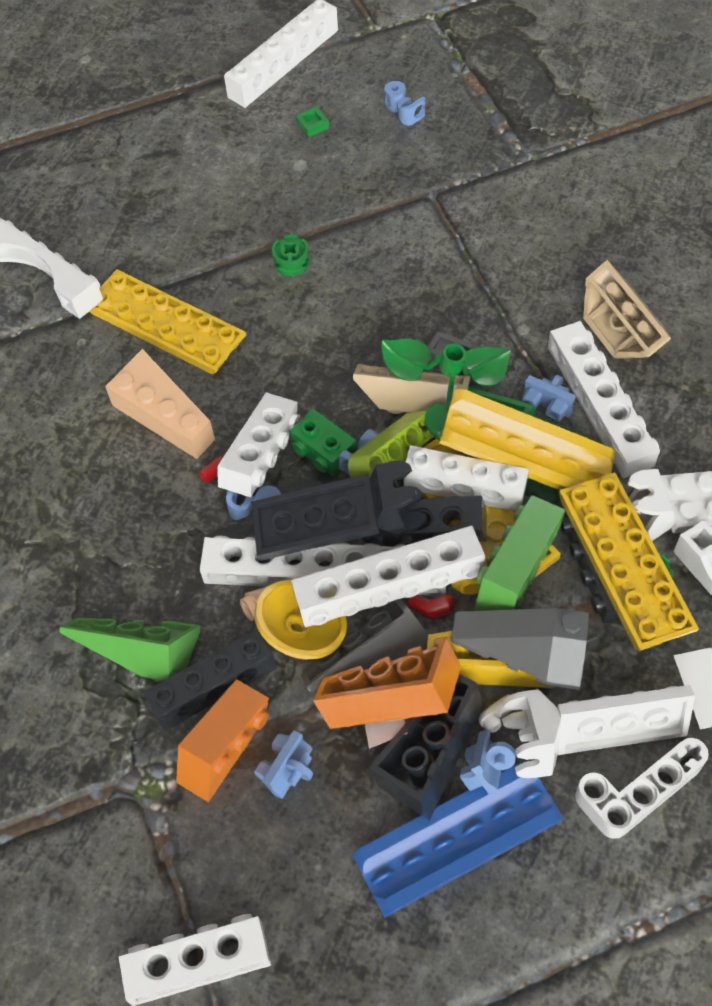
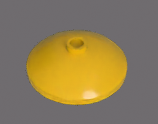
M291 580L279 581L268 586L260 594L254 610L255 622L263 638L278 651L295 658L318 659L330 655L341 645L347 631L346 616L328 620L322 625L305 627Z

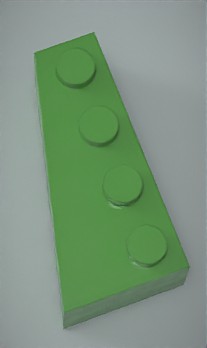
M531 495L526 505L520 504L514 516V526L508 524L502 536V546L497 544L494 547L489 562L492 563L489 567L484 565L478 575L476 583L480 584V589L474 611L519 609L529 583L532 584L541 561L544 560L560 529L565 509Z

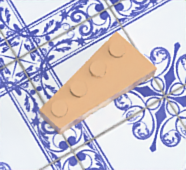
M143 349L105 386L112 406L196 459L215 440L210 420Z

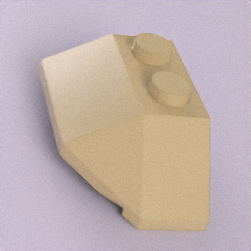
M608 260L586 277L583 319L615 359L650 357L671 339L665 327Z
M362 364L357 365L353 374V380L379 409L387 410L389 413L400 414L403 412L427 411L436 403L446 404L449 377L444 374L423 372L420 379L406 381L394 376L386 367ZM456 375L453 392L455 389H465L468 391L470 376Z

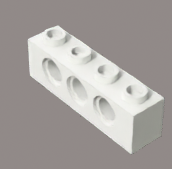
M265 393L218 465V487L251 497L256 488H260L263 485L269 467L273 468L277 461L278 452L287 446L290 430L300 421V415L297 414L298 402Z
M410 445L406 463L411 466L412 472L403 478L404 486L417 487L423 493L447 498L482 496L486 506L515 512L520 504L523 503L529 469Z
M244 914L231 920L232 924L218 928L217 924H210L198 928L195 935L184 937L183 934H175L162 940L163 944L149 948V944H141L129 948L128 954L119 956L126 1001L135 1006L271 966L260 918L258 916L252 918V914ZM229 939L237 940L239 943L238 949L233 955L224 956L221 954V947L225 941ZM194 949L203 950L204 956L202 961L196 966H188V954ZM160 959H167V971L161 976H153L152 968L155 962Z

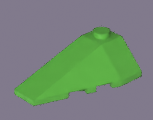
M76 618L60 626V633L137 675L152 678L155 682L160 683L187 668L200 634V625L162 621V626H145V620H134L133 622L116 625L115 619Z

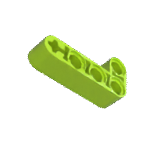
M427 411L406 413L353 453L348 461V470L351 478L365 474L371 476L377 464L390 461H404L408 456L410 445L421 447L434 436L425 425Z

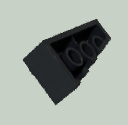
M459 674L448 713L409 718L369 767L381 789L429 821L484 705L478 686L474 681Z

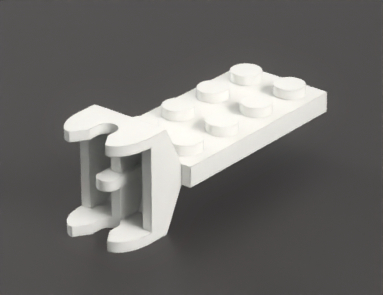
M658 469L638 471L630 477L628 485L635 489L629 499L652 541L669 529H672L673 534L684 533L703 520L712 527V471L660 476Z
M691 685L670 686L660 690L637 691L632 694L619 696H603L598 699L570 701L558 704V708L539 689L512 694L502 701L503 708L510 710L522 709L523 711L511 713L502 718L503 725L510 729H521L518 732L520 740L523 742L529 741L515 750L516 756L526 760L534 759L533 761L524 762L516 766V774L523 778L551 776L558 755L687 736L695 698Z

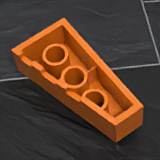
M447 637L436 640V646L426 650H422L420 646L409 649L408 656L393 661L389 656L379 659L366 670H363L362 666H358L324 677L313 701L329 728L350 727L448 713L461 665Z

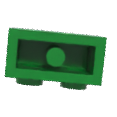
M314 409L290 430L292 449L299 456H306L319 471L327 472L332 477L341 472L339 469L340 454L344 450L351 454L357 451L356 440Z

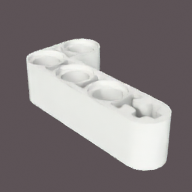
M687 738L620 792L603 775L595 772L588 773L580 780L575 794L576 802L605 836L613 839L620 838L699 773L708 759V749L700 740ZM692 755L694 758L685 763L682 768L680 763L684 756L689 757ZM664 772L669 774L673 779V783H664L658 777V773ZM595 787L600 792L601 797H589L585 793L584 788ZM633 793H643L648 798L649 803H638L635 801ZM607 814H619L623 818L624 824L615 825L611 823Z

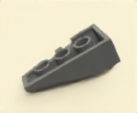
M401 598L388 602L384 606H374L363 616L366 621L357 630L354 631L350 628L346 632L342 644L333 653L318 658L301 676L306 687L311 692L319 688L324 677L358 666H362L363 670H366L379 659L389 656L393 661L408 656V650L418 646L423 650L428 640V634Z
M558 608L456 612L451 642L485 658L493 657L508 664L507 668L516 672L521 670L536 677V681L542 684L580 690L587 644L589 613Z

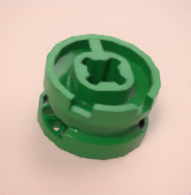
M286 235L280 241L277 239L272 246L274 267L278 273L284 276H298L304 273L310 264L308 244L304 239H298L297 235Z

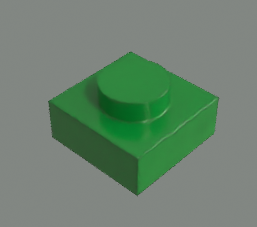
M317 106L296 115V123L307 137L329 129V120Z

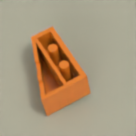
M236 679L178 745L176 783L209 803L256 731L261 730L269 718V713L267 712L269 698Z

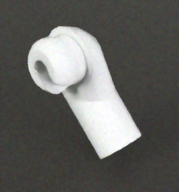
M509 694L490 705L479 716L481 727H485L490 733L499 730L501 718L513 711L503 708L502 701L510 696Z

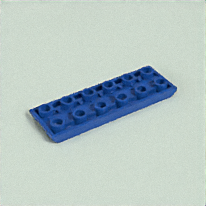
M523 761L502 772L498 791L488 794L483 786L471 791L468 790L436 807L430 821L421 815L359 848L352 854L384 918L564 820V817L539 777L523 778L516 774L515 767L528 761Z

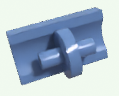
M529 375L525 381L522 402L534 405L535 410L538 405L546 407L545 416L547 419L559 423L564 416L569 418L572 414L576 395L569 393L570 389L561 386L563 377L556 375L553 381L546 378L540 380Z
M488 729L479 732L477 744L466 748L465 758L469 766L461 768L460 778L470 791L483 786L488 794L498 791L501 770L509 769L514 765L516 753L514 748L505 742L492 743L490 739L491 733Z
M294 730L290 736L284 734L276 736L272 743V750L278 755L273 763L266 760L261 761L255 770V775L267 786L274 796L283 799L290 786H296L300 778L310 781L313 776V772L307 767L312 759L309 754L313 748L303 740L301 733Z

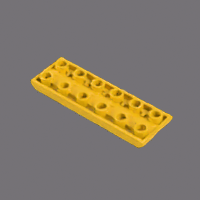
M118 269L99 288L103 300L89 311L93 315L210 374L218 371L230 353L246 336L245 331Z
M455 389L439 441L442 445L481 460L529 469V479L558 490L611 474L616 455L614 449L465 389Z
M614 472L560 490L561 503L634 648L641 651L698 631L699 628L616 473Z

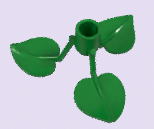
M383 339L381 345L385 365L399 379L416 381L421 378L423 369L429 371L438 363L441 372L449 377L446 404L436 403L432 405L425 415V425L428 431L439 440L451 403L456 375L463 371L464 376L470 375L471 380L479 386H496L504 379L510 356V349L479 347L465 351L461 345L452 343L446 345L442 355L437 354L430 363L431 352L421 341L414 339Z

